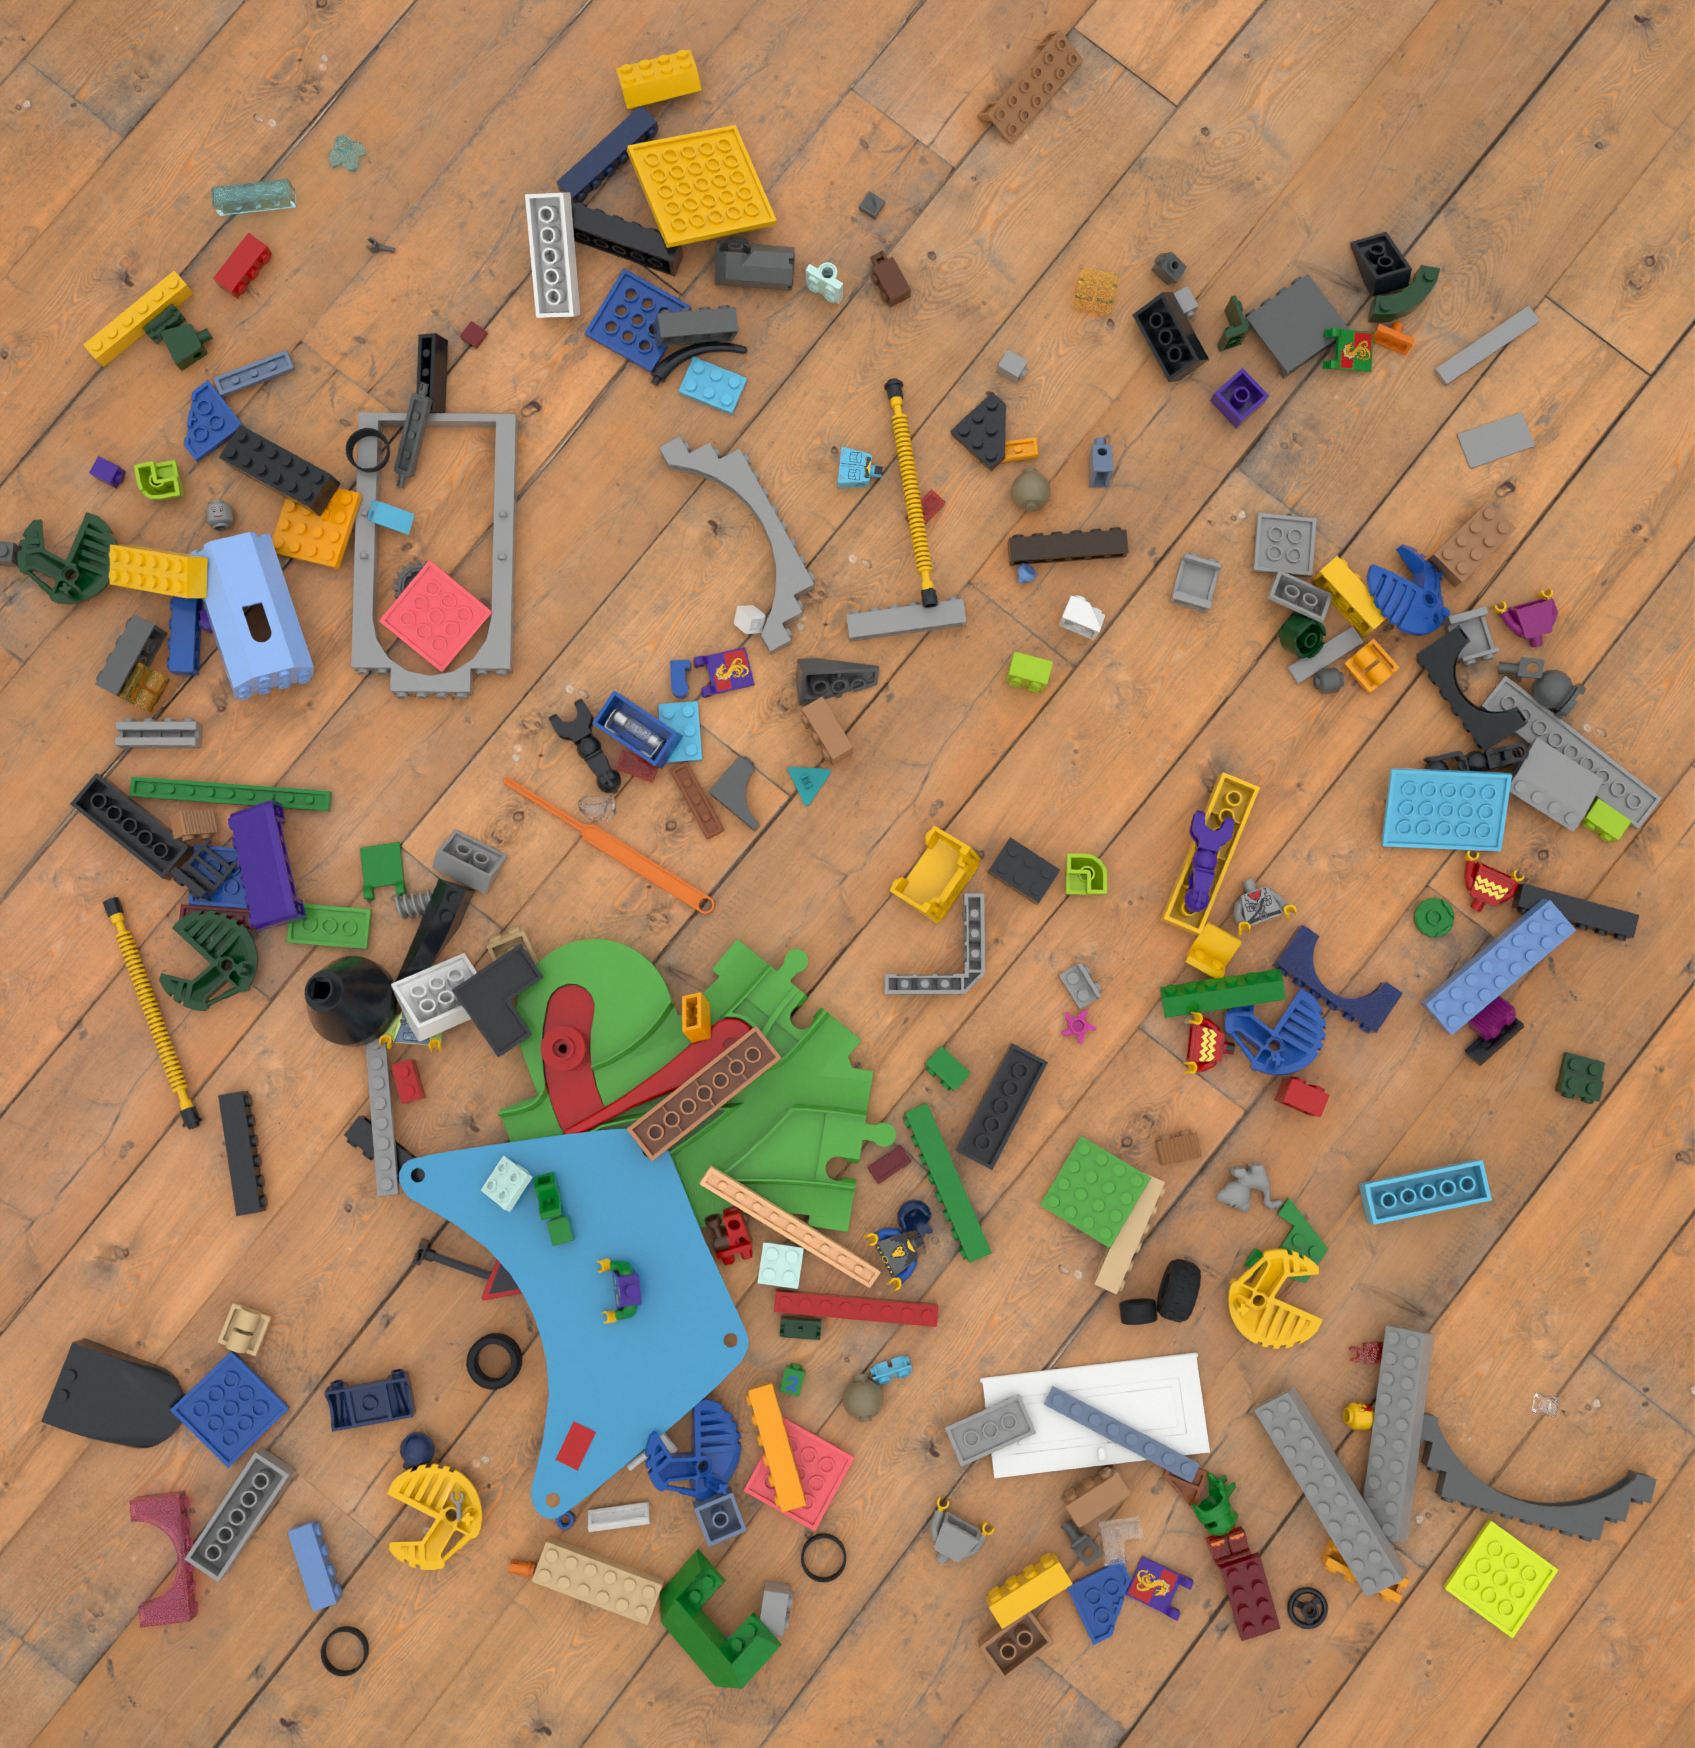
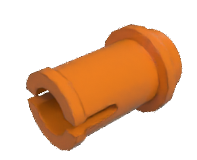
M512 1559L509 1566L510 1574L523 1575L527 1579L533 1577L536 1570V1565L531 1561L530 1563H525Z

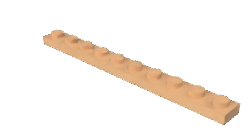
M710 1165L700 1180V1185L868 1288L873 1285L881 1273L878 1267Z

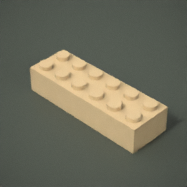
M549 1536L531 1582L648 1625L664 1579Z

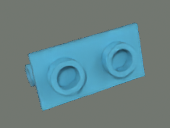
M902 1355L890 1359L893 1366L890 1368L887 1361L873 1365L870 1368L872 1376L876 1375V1377H873V1381L877 1384L879 1383V1385L889 1383L890 1379L896 1377L901 1379L909 1376L911 1372H914L912 1366L908 1365L911 1364L909 1356L904 1357Z

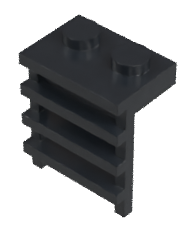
M210 838L204 841L182 868L174 867L170 872L175 877L173 880L182 887L184 885L190 889L189 893L198 900L199 898L210 900L211 896L215 891L219 890L220 885L227 880V877L231 872L235 871L237 866L236 860L229 865L207 847L212 841ZM205 850L227 868L226 872L221 874L199 855ZM198 860L220 879L214 884L192 866L193 862Z

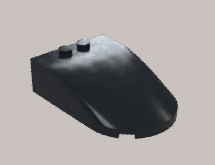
M83 1338L72 1342L41 1422L103 1442L132 1448H149L164 1442L179 1428L181 1421L170 1410L185 1394L182 1392L178 1379L167 1369Z

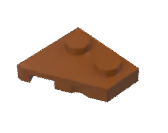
M1198 1468L1192 1483L1164 1469L1162 1475L1191 1507L1192 1503L1197 1505L1209 1472Z

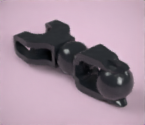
M579 699L574 702L578 712L574 721L569 723L563 722L557 714L550 716L549 720L561 739L575 743L578 755L585 760L589 768L597 776L596 783L598 788L602 792L615 794L620 788L621 776L616 770L611 769L608 759L601 749L600 741L591 732L594 721L593 715L584 701Z
M1516 743L1487 750L1483 753L1471 751L1464 755L1461 751H1455L1439 756L1426 757L1423 760L1427 763L1424 769L1449 770L1444 760L1456 759L1459 763L1458 769L1460 771L1485 772L1514 766L1518 762L1527 759L1529 750L1525 744Z

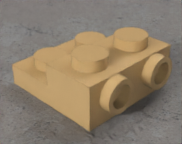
M513 926L507 930V934L501 936L500 933L489 937L490 941H487L486 946L493 962L519 944L523 946L535 965L539 962L524 927Z

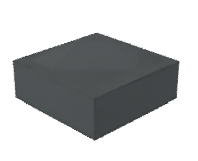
M869 191L859 205V210L875 219L885 205V200Z

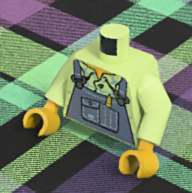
M401 1011L393 1019L385 1034L379 1038V1046L381 1047L384 1042H388L387 1049H390L393 1040L396 1043L428 1045L431 1053H433L434 1047H438L439 1052L443 1050L441 1045L443 1032L419 1042L411 1030L403 1011Z

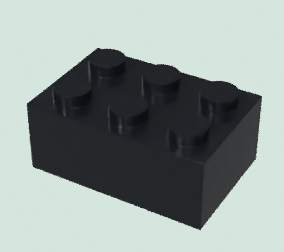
M1010 837L987 873L1037 905L1053 883L1060 869Z

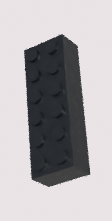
M571 202L575 242L668 275L676 276L683 258L681 245L667 248L660 231L657 229H647L637 222L632 221L630 223L624 221L620 216H610L600 209L593 210L583 203Z
M242 425L238 426L219 456L231 468L318 516H321L341 484L330 473Z
M96 773L70 803V805L162 879L171 881L174 877L170 873L173 868H181L194 853V848L191 845L183 842L182 839H174L173 831L105 776Z
M1010 1043L955 1151L993 1170L1048 1062Z

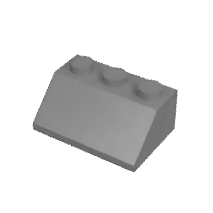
M1279 570L1270 584L1265 598L1323 623L1333 594Z
M455 829L436 851L432 868L486 894L497 879L508 855Z

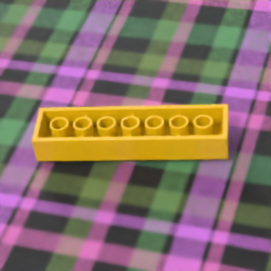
M1224 772L1218 776L1204 810L1206 814L1205 824L1213 831L1219 830L1221 823L1229 817L1234 819L1232 838L1221 846L1216 854L1217 866L1214 870L1215 876L1208 892L1209 905L1204 911L1193 913L1189 911L1184 903V896L1188 891L1189 875L1194 868L1192 858L1196 852V844L1192 840L1160 921L1196 936L1202 933L1260 787Z

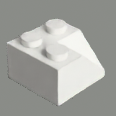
M1071 595L1058 626L1095 640L1100 632L1105 614H1102L1101 610L1091 607L1084 597L1079 595L1074 597Z

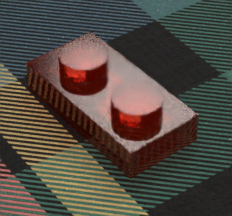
M932 489L921 499L925 525L946 503ZM908 515L905 516L907 522H909Z
M622 750L615 767L616 770L653 783L659 769L644 758Z

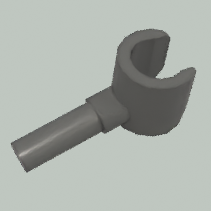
M372 237L367 239L370 243L374 244L371 247L366 246L372 253H376L379 250L395 253V248L379 244Z

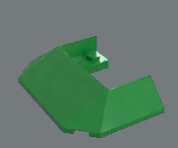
M698 1549L661 1590V1623L715 1687L742 1689L782 1644L755 1613H752L728 1640L701 1609L726 1580Z

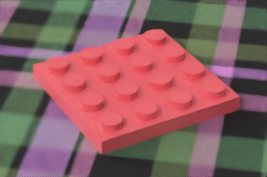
M429 560L379 622L439 671L443 672L492 611Z
M783 1416L806 1498V1506L782 1512L781 1507L776 1506L774 1495L777 1493L775 1486L771 1487L768 1475L771 1474L770 1467H766L764 1464L763 1454L743 1491L815 1531L854 1460V1456Z

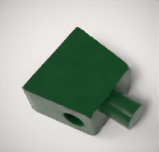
M190 323L160 332L175 364L181 371L207 355V350L203 343L213 339L208 328L197 332L196 328Z

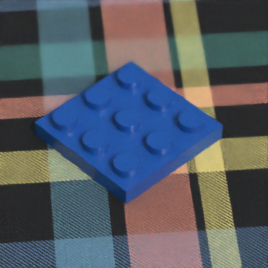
M194 845V853L201 845ZM207 846L229 865L238 857L237 849L233 847ZM205 850L199 855L221 874L226 872L227 868ZM198 860L193 862L192 866L214 884L220 879ZM236 866L235 871L231 872L227 880L220 885L219 890L215 891L210 900L202 898L198 900L189 893L188 904L250 909L245 903V896L247 894L245 888L241 885V869Z

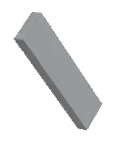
M1352 626L1325 643L1321 651L1313 658H1301L1286 669L1296 684H1299L1318 672L1319 669H1323L1361 645L1363 640Z

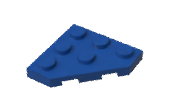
M208 380L192 391V405L187 421V437L184 440V446L197 462L228 441L239 425L243 426Z
M1121 1559L1072 1582V1585L1067 1587L1093 1645L1112 1636L1117 1617L1124 1602L1127 1587H1129L1131 1581Z

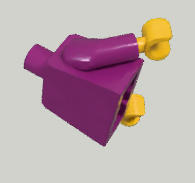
M1548 589L1546 595L1541 590L1538 593L1537 600L1509 607V611L1505 610L1507 605L1504 601L1500 602L1502 609H1498L1495 604L1492 609L1495 614H1501L1500 617L1516 636L1530 639L1531 647L1543 645L1542 635L1552 632V626L1558 615L1555 602L1550 598L1553 595L1552 589Z

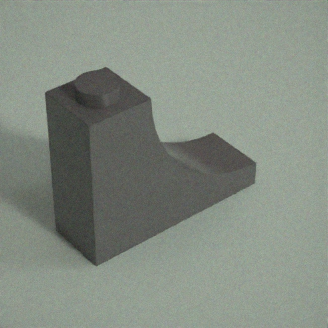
M739 755L710 789L709 794L755 832L760 827V824L750 813L746 801L747 786L755 772L754 763L745 756L743 759Z

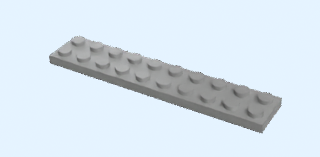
M1504 676L1484 700L1480 708L1499 712L1517 706L1528 723L1513 734L1528 746L1537 737L1602 778L1603 782L1595 798L1601 799L1631 820L1630 826L1635 830L1639 829L1662 798L1562 719L1556 717L1548 708L1541 706L1535 698L1507 676Z

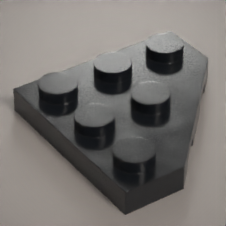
M993 392L950 431L951 435L990 471L1005 459L1006 404Z

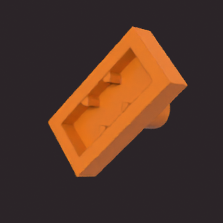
M1393 322L1391 328L1379 324L1373 334L1374 343L1403 355L1408 353L1415 338L1401 333L1403 330L1401 322Z

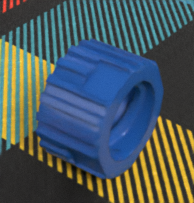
M571 1511L563 1514L569 1517L570 1522L568 1524L562 1522V1516L556 1518V1524L560 1529L566 1530L573 1526L575 1514Z

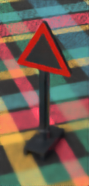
M421 1238L418 1251L415 1253L412 1261L413 1264L420 1266L423 1259L429 1262L435 1261L486 1279L488 1282L482 1295L483 1301L522 1293L511 1274L497 1259L492 1271H487L436 1253V1250L428 1248L429 1240Z

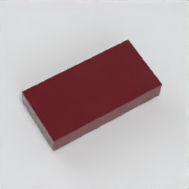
M899 1145L867 1168L876 1182L880 1184L911 1163V1160L901 1145Z

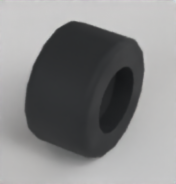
M1131 1299L1119 1303L1120 1317L1123 1324L1141 1325L1155 1322L1158 1319L1156 1301L1154 1299Z

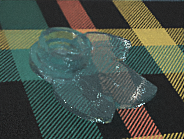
M347 135L337 136L334 141V148L329 152L330 166L336 168L343 165L348 171L355 172L359 166L358 157L366 155L365 147L360 142L352 141Z

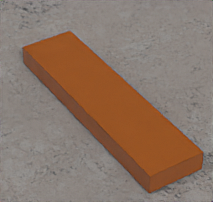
M686 761L671 769L670 772L706 839L709 840L724 832V828L688 762Z

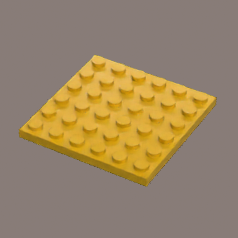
M736 125L627 146V153L667 248L776 225V217Z

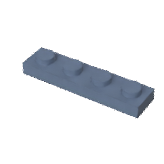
M285 350L216 376L214 381L220 396L223 398L295 371L289 352Z

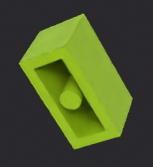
M1598 798L1592 801L1581 822L1586 829L1598 833L1603 841L1612 843L1619 841L1632 821Z

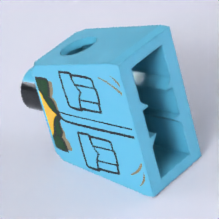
M841 447L838 488L868 487L870 477L882 478L883 466L871 465V454Z

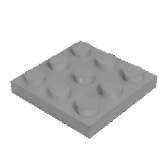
M1258 513L1252 572L1277 574L1280 570L1291 576L1311 577L1313 575L1317 518Z

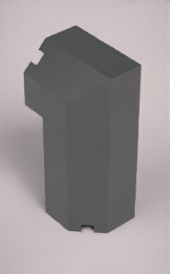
M726 238L725 243L722 244L721 240L717 241L715 247V285L792 291L795 247L754 243L751 246L749 245V240L742 238Z

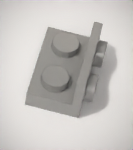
M1081 962L1058 975L1078 1009L1102 997L1100 994L1102 990L1099 984L1091 980L1089 968L1086 964L1082 965Z

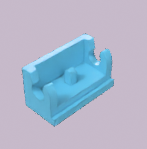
M371 500L368 520L409 535L415 514L380 501Z

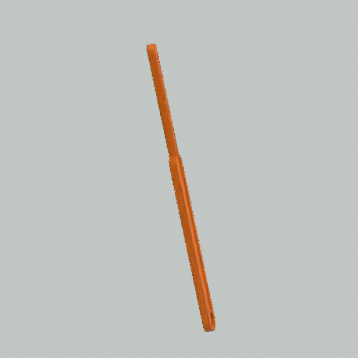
M509 777L503 779L504 784L581 831L585 841L700 913L709 914L714 910L715 903L712 898L594 824L584 825ZM709 899L711 901L712 907L709 911H702L700 909L699 903L701 900Z

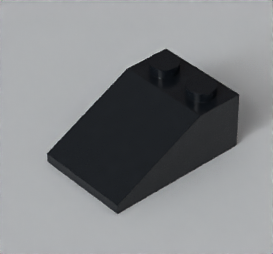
M1387 232L1351 242L1350 245L1364 285L1372 297L1409 286L1412 268Z

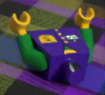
M609 1258L598 1260L596 1263L602 1265V1268L597 1269L599 1273L608 1270L612 1271L616 1311L602 1312V1314H607V1321L603 1323H615L617 1320L635 1316L637 1307L642 1304L638 1273L627 1261H611Z

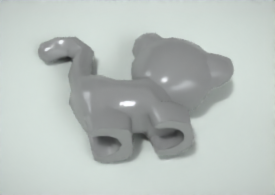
M1258 1162L1248 1163V1171H1246V1168H1241L1240 1165L1229 1167V1173L1236 1177L1237 1180L1227 1182L1224 1189L1220 1190L1216 1196L1217 1201L1226 1203V1205L1239 1209L1243 1213H1247L1251 1206L1249 1202L1251 1188L1263 1191V1204L1268 1209H1277L1283 1204L1280 1199L1273 1202L1270 1200V1180L1264 1165H1260Z

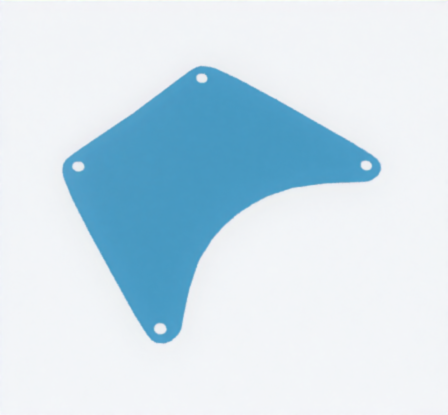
M609 1129L448 1151L414 1158L403 1164L399 1172V1182L405 1194L415 1202L457 1225L488 1248L511 1274L533 1313L546 1357L549 1391L544 1437L531 1487V1499L534 1508L542 1517L548 1519L558 1518L584 1500L646 1448L648 1437L653 1431L657 1432L659 1436L666 1432L715 1389L744 1358L749 1345L748 1335L703 1238L669 1150L656 1160L651 1161L649 1157L643 1154L642 1148L627 1129ZM503 1155L528 1170L533 1177L510 1212L504 1210L481 1191ZM416 1168L422 1169L425 1173V1178L421 1182H414L411 1179V1172ZM550 1172L555 1173L563 1202L562 1213L564 1216L569 1215L575 1235V1240L556 1246L552 1245L547 1222L552 1219L541 1220L539 1201L534 1189V1177ZM605 1258H609L611 1261H627L639 1275L642 1304L637 1307L635 1316L617 1320L615 1323L604 1324L603 1322L607 1321V1314H602V1312L616 1311L613 1274L611 1270L599 1273L597 1269L602 1268V1265L596 1262ZM728 1333H733L738 1338L736 1346L731 1348L727 1347L723 1341ZM573 1422L596 1432L578 1471L555 1460ZM550 1493H556L560 1497L559 1505L553 1508L546 1504V1497Z

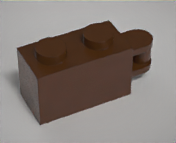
M883 250L870 256L873 264L871 280L875 286L878 285L880 288V296L883 302H887L889 307H892L910 298L911 288L893 257L888 259Z

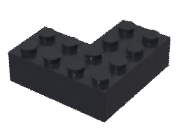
M521 944L452 989V992L498 1058L532 1035V1032L510 1000L542 979L543 975Z

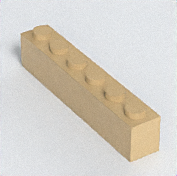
M1148 1174L1146 1175L1151 1177L1150 1182L1111 1248H1106L1092 1281L1094 1285L1116 1295L1118 1291H1122L1125 1285L1126 1272L1129 1273L1133 1267L1134 1261L1131 1260L1134 1253L1138 1254L1142 1243L1140 1239L1142 1235H1146L1148 1232L1150 1216L1153 1217L1158 1208L1156 1202L1158 1198H1162L1166 1189L1164 1181Z

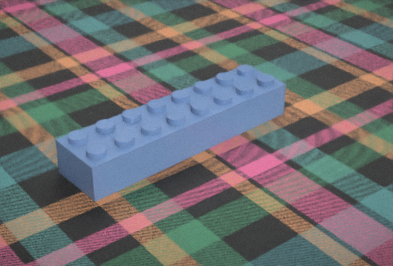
M1541 899L1420 1003L1446 1033L1453 1035L1572 935L1576 929L1551 900Z

